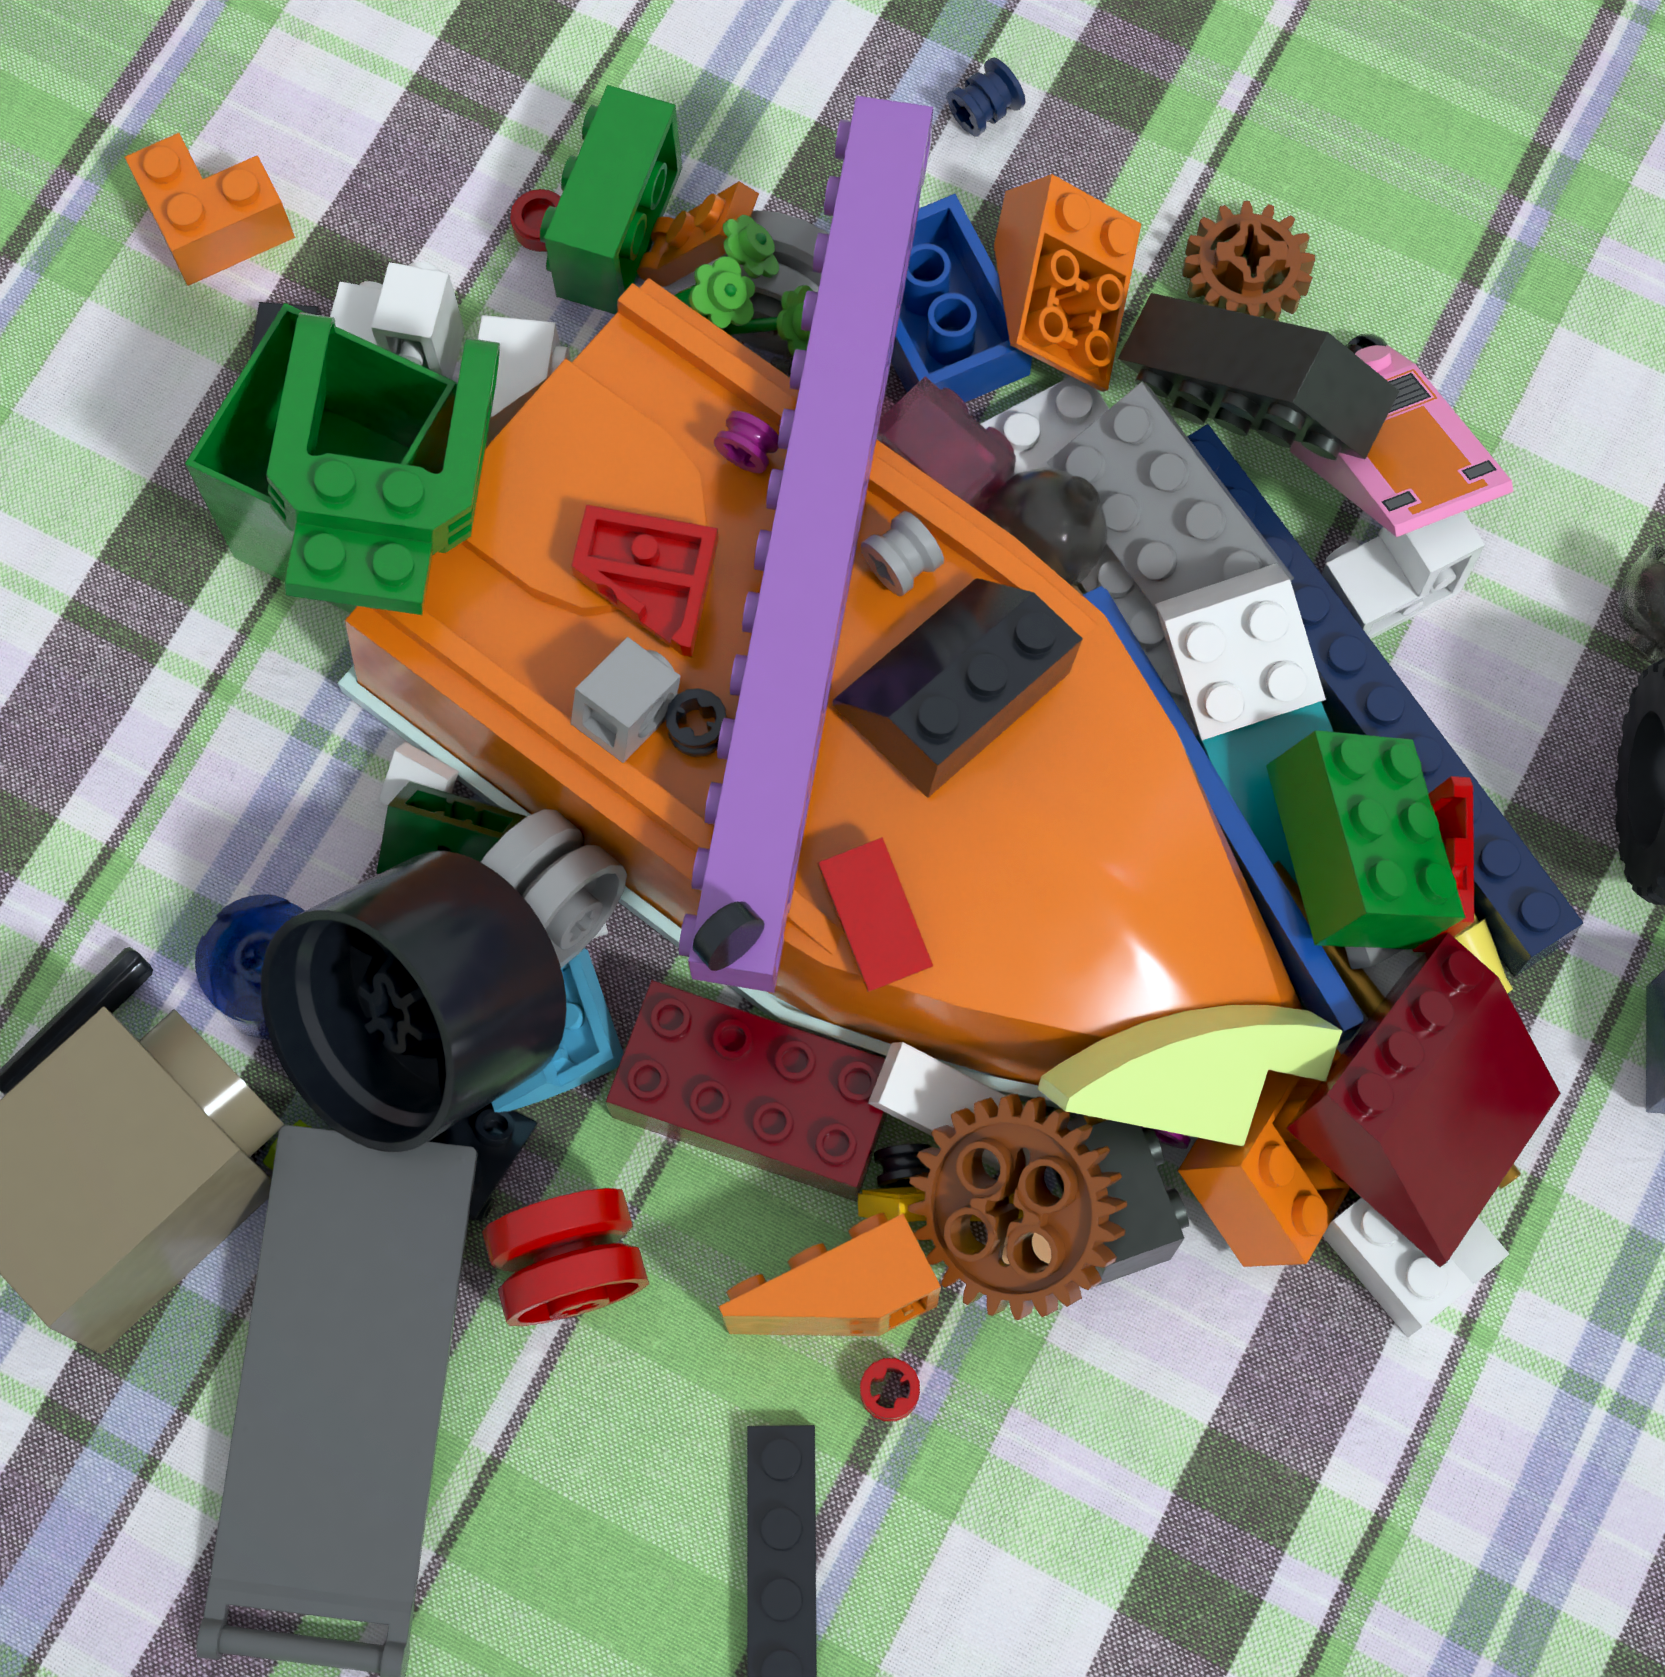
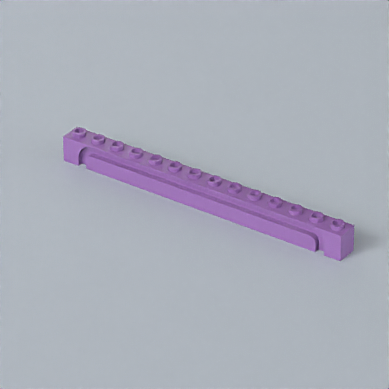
M856 95L852 120L841 119L839 122L835 159L844 161L841 176H829L824 215L833 216L830 233H818L813 257V272L822 273L818 292L808 290L806 292L801 330L810 331L807 351L795 350L791 367L790 389L799 390L795 410L784 408L779 429L778 448L787 449L784 470L772 469L766 508L776 511L772 531L760 530L755 552L754 569L764 571L760 593L749 591L744 607L742 632L752 633L748 655L736 654L732 668L730 695L739 696L735 719L724 718L720 729L717 758L727 760L723 784L715 782L710 784L705 808V823L714 824L710 849L699 847L694 862L692 889L702 890L697 915L685 914L680 934L679 955L689 957V968L691 977L694 980L775 992L784 944L786 920L791 906L919 212L920 194L924 185L931 147L933 107ZM737 901L747 902L765 923L761 936L737 961L721 970H710L693 951V940L696 933L705 921L722 907Z

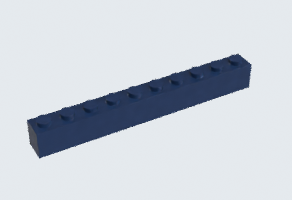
M1207 424L1188 435L1189 440L1294 577L1291 580V585L1326 700L1321 702L1333 731L1412 739L1421 762L1422 772L1429 793L1450 776L1470 777L1473 784L1474 914L1479 921L1484 918L1486 919L1498 956L1514 977L1566 944L1584 922L1210 425Z

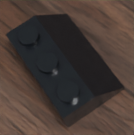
M976 578L833 699L832 705L913 785L929 798L1070 673L1083 638L1034 592Z

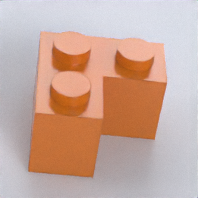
M180 133L125 156L141 194L187 286L295 238L282 201L258 155L202 179Z

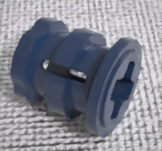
M995 57L985 62L984 74L976 72L965 80L964 89L955 87L946 96L950 111L956 121L974 137L985 132L987 122L995 124L1006 116L1007 107L1017 111L1023 108L1026 103L1025 94L1014 73L1005 63Z

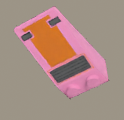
M1388 345L1369 346L1355 353V355L1400 391L1366 459L1339 453L1336 460L1327 459L1311 452L1298 441H1293L1290 447V452L1396 537L1513 492L1512 480L1417 365Z

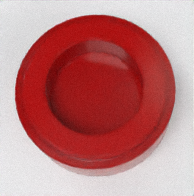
M536 189L524 193L515 201L511 209L510 220L514 236L523 247L536 252L547 251L545 243L540 241V228L546 210L549 206L557 207L561 198L560 195L550 190Z

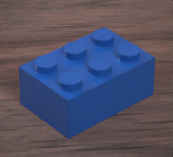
M956 194L919 208L891 363L921 421L1027 377L1031 372L1032 356L1010 345L999 275Z

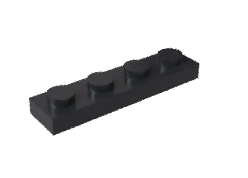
M815 1425L747 1426V1677H817Z

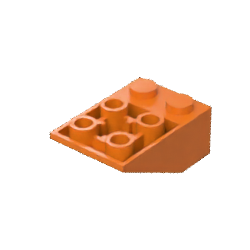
M1053 174L1005 191L994 242V251L1010 345L1101 392L1107 391L1141 223Z
M1336 1049L1330 1069L1341 1056L1338 1049ZM1268 1070L1244 1147L1197 1138L1177 1170L1243 1267L1307 1264L1350 1189L1349 1185L1286 1130V1127L1320 1084V1080Z
M879 1213L849 1229L848 1232L852 1239L827 1251L824 1243H820L796 1254L787 1261L791 1270L766 1282L763 1274H758L738 1283L726 1292L730 1301L718 1307L729 1334L879 1337L937 1307L941 1286L904 1214L888 1221L885 1213Z

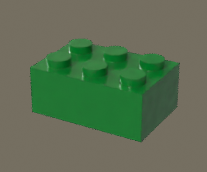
M607 85L599 105H591L585 115L582 127V139L584 142L578 156L571 155L566 161L561 178V190L563 193L557 207L549 206L545 212L540 228V241L546 245V270L552 274L556 297L616 314L618 312L617 300L632 283L636 285L638 281V266L643 254L649 252L653 243L650 236L657 218L663 217L682 170V159L675 104Z
M1315 730L1266 765L1315 945L1415 949L1466 918L1457 890L1456 880L1453 876L1440 833L1439 823L1428 796L1429 792L1422 772L1421 762L1412 739Z

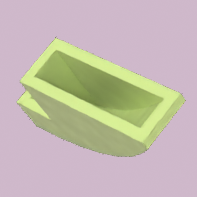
M1225 1005L1183 1011L1140 1023L1096 1042L1042 1075L1037 1089L1067 1112L1244 1147L1268 1070L1326 1082L1342 1030L1311 1011L1272 1005Z

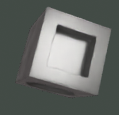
M627 637L575 688L571 725L624 763L666 720L665 714L668 705L678 694L681 676L674 671L672 665L661 654L653 650H645Z

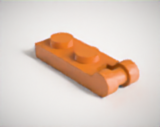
M738 181L717 195L714 193L710 194L702 204L688 212L685 210L681 211L675 219L671 217L657 218L650 235L654 244L651 252L644 253L637 269L639 277L644 281L650 278L662 287L669 286L694 272L699 266L708 264L726 254L724 241L727 236L723 231V224L729 219L736 220L741 215L751 217L759 193Z

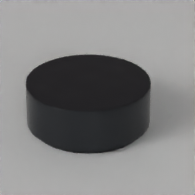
M737 901L730 903L715 912L700 927L693 940V951L710 970H721L737 961L756 943L764 930L765 923L747 902Z

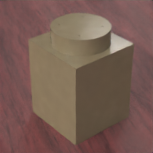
M105 1006L102 1007L0 1100V1275L48 1328L103 1354L268 1200L271 1178L251 1156L279 1131L284 1123L175 1009L139 1040Z

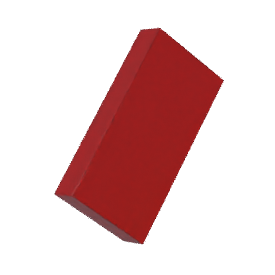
M883 837L817 863L867 992L933 967Z

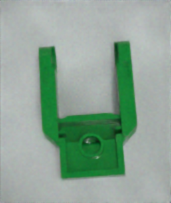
M300 312L296 322L266 474L269 483L270 508L289 531H294L285 578L286 596L422 615L432 556L437 552H448L470 538L472 534L496 388L500 343L466 338L444 466L441 473L434 474L418 466L330 453L314 456L327 392L326 355L330 334L335 335L336 325L334 317Z

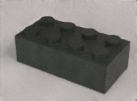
M1155 293L1150 294L1118 357L1121 362L1138 373L1135 379L1136 384L1143 382L1152 389L1155 395L1164 398L1170 397L1175 401L1171 409L1191 422L1204 425L1206 419L1211 418L1221 427L1241 436H1247L1250 429L1256 430L1263 438L1286 448H1290L1293 441H1298L1311 452L1331 460H1336L1339 453L1366 459L1400 392L1329 332Z

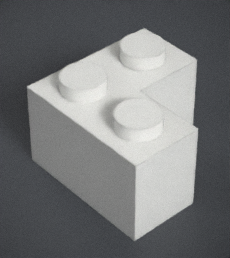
M389 262L383 284L371 281L362 282L360 285L339 282L330 317L335 318L336 327L452 380L465 329L449 273L442 272L437 267L422 262H414L409 264V266Z
M1463 511L1399 537L1394 536L1383 527L1378 532V537L1361 546L1357 541L1348 542L1334 550L1326 558L1322 575L1368 637L1372 639L1459 594L1477 562L1485 543Z

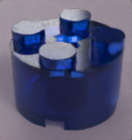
M252 895L225 906L215 916L217 920L209 928L206 935L202 934L195 953L197 979L202 991L210 1002L242 1034L270 1040L264 1019L261 1000V972L265 953L277 930L285 922L305 911L294 903L289 902V900L276 895Z

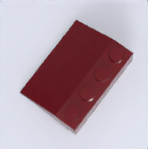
M1447 933L1405 970L1330 1069L1326 1082H1320L1286 1127V1130L1440 1268L1448 1262L1561 1093L1499 977L1450 933Z

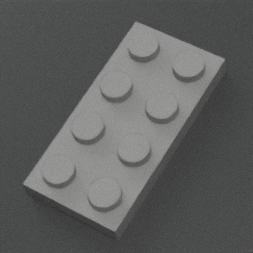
M1143 382L1139 383L1047 461V464L1155 610L1156 603L1275 563L1280 566L1290 581L1294 579L1293 575L1152 389Z

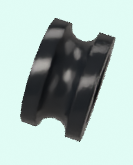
M699 688L688 689L676 695L669 703L665 714L668 736L673 746L681 753L693 757L707 756L717 751L722 721L724 718H727L725 707L720 698L710 691ZM692 710H699L703 719L714 717L716 720L715 723L707 722L708 732L701 736H695L690 727L679 729L678 725L679 723L687 724L686 713Z
M921 1143L902 1144L875 1151V1163L880 1164L883 1168L882 1174L877 1176L878 1187H914L909 1183L910 1177L930 1172V1169L921 1162L917 1155L919 1151L932 1146Z

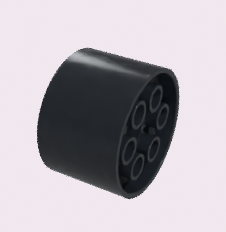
M446 851L422 853L294 916L285 922L271 939L265 953L261 972V1000L266 1027L276 1055L288 1078L306 1103L329 1126L355 1143L378 1151L403 1152L415 1149L537 1075L550 1063L556 1054L566 1023V992L561 966L553 944L540 919L522 895L507 880L483 863L458 853Z

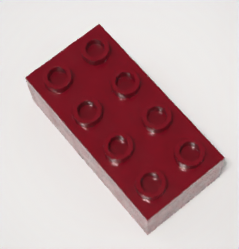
M651 980L606 1099V1104L614 1119L857 1202L858 1193H860L888 1114L868 1104L885 1058Z

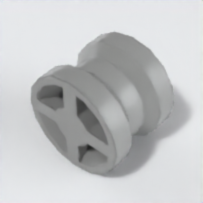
M907 511L901 512L891 520V529L882 536L871 535L861 543L862 554L871 570L885 587L898 596H903L913 588L914 578L921 572H934L944 564L943 553L935 538L918 518Z

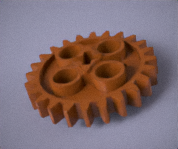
M1018 1094L1002 1097L998 1106L990 1097L975 1102L974 1113L968 1108L952 1113L951 1119L954 1128L944 1125L931 1132L940 1148L930 1147L919 1151L917 1155L921 1162L930 1169V1172L910 1177L909 1181L915 1188L925 1192V1199L908 1205L909 1212L926 1216L927 1225L914 1232L917 1240L932 1239L935 1248L926 1257L930 1265L944 1261L948 1266L941 1285L946 1288L960 1280L966 1284L963 1293V1303L966 1305L979 1300L983 1295H987V1313L991 1316L1004 1311L1010 1303L1011 1312L1015 1320H1021L1030 1315L1034 1306L1040 1316L1044 1317L1058 1310V1300L1066 1307L1082 1299L1080 1287L1090 1290L1102 1282L1100 1274L1094 1266L1105 1268L1117 1259L1112 1250L1103 1243L1115 1241L1125 1235V1229L1109 1221V1215L1127 1207V1201L1110 1197L1107 1191V1187L1115 1184L1122 1178L1121 1172H1102L1098 1165L1110 1152L1109 1147H1099L1090 1151L1085 1143L1093 1127L1088 1123L1070 1131L1067 1129L1070 1112L1064 1111L1062 1108L1053 1111L1046 1117L1044 1097L1039 1096L1028 1100L1024 1108H1022ZM1023 1148H1027L1030 1151V1160L1027 1166ZM985 1149L991 1151L998 1159L1000 1164L998 1180L990 1177L983 1167L982 1155ZM1047 1166L1055 1169L1062 1177L1064 1182L1062 1198L1053 1195L1046 1186L1044 1173ZM1014 1194L1013 1203H1009V1196ZM1019 1209L1023 1210V1217L1018 1219ZM972 1215L980 1218L986 1226L988 1232L986 1245L978 1242L971 1232L970 1219ZM1034 1233L1043 1236L1049 1243L1051 1249L1050 1263L1040 1260L1035 1254L1032 1247ZM1006 1245L1009 1264H1006L1002 1259L1003 1249Z

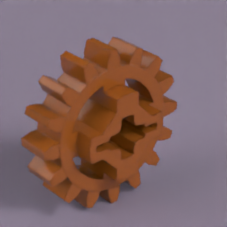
M1243 201L1240 214L1233 215L1226 205L1220 206L1216 223L1211 219L1203 217L1199 222L1197 235L1189 236L1185 251L1187 257H1185L1182 269V276L1191 278L1187 291L1189 298L1204 295V305L1258 317L1263 316L1264 318L1279 321L1281 308L1288 313L1294 314L1297 311L1301 296H1307L1313 278L1309 274H1311L1315 263V255L1306 253L1310 239L1308 233L1292 235L1291 232L1295 218L1290 215L1280 222L1274 220V206L1270 204L1264 208L1262 214L1253 213L1250 201ZM1268 289H1274L1270 292L1265 293Z

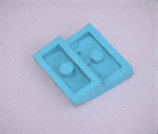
M584 948L576 957L561 968L566 992L567 1011L563 1037L556 1054L550 1063L537 1075L491 1102L494 1112H508L548 1099L619 1067L624 1053L587 949Z

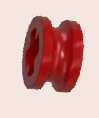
M883 1358L872 1363L865 1370L860 1382V1398L865 1410L874 1418L884 1422H897L906 1418L915 1409L919 1400L920 1381L915 1370L907 1362L897 1358ZM887 1372L901 1375L902 1378L899 1381V1385L908 1384L909 1386L908 1398H897L894 1402V1408H885L878 1405L877 1403L881 1398L880 1394L872 1397L870 1393L872 1382H883Z

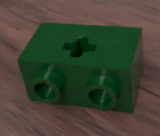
M409 782L388 804L376 873L380 874L412 857L433 851L458 853L481 862L488 851L504 834L527 816Z

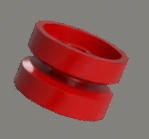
M602 1188L561 1195L508 1213L486 1226L482 1233L491 1265L499 1270L515 1272L497 1289L505 1320L509 1326H530L574 1317L624 1300L642 1291L649 1285L639 1247L617 1243L633 1227L622 1189Z

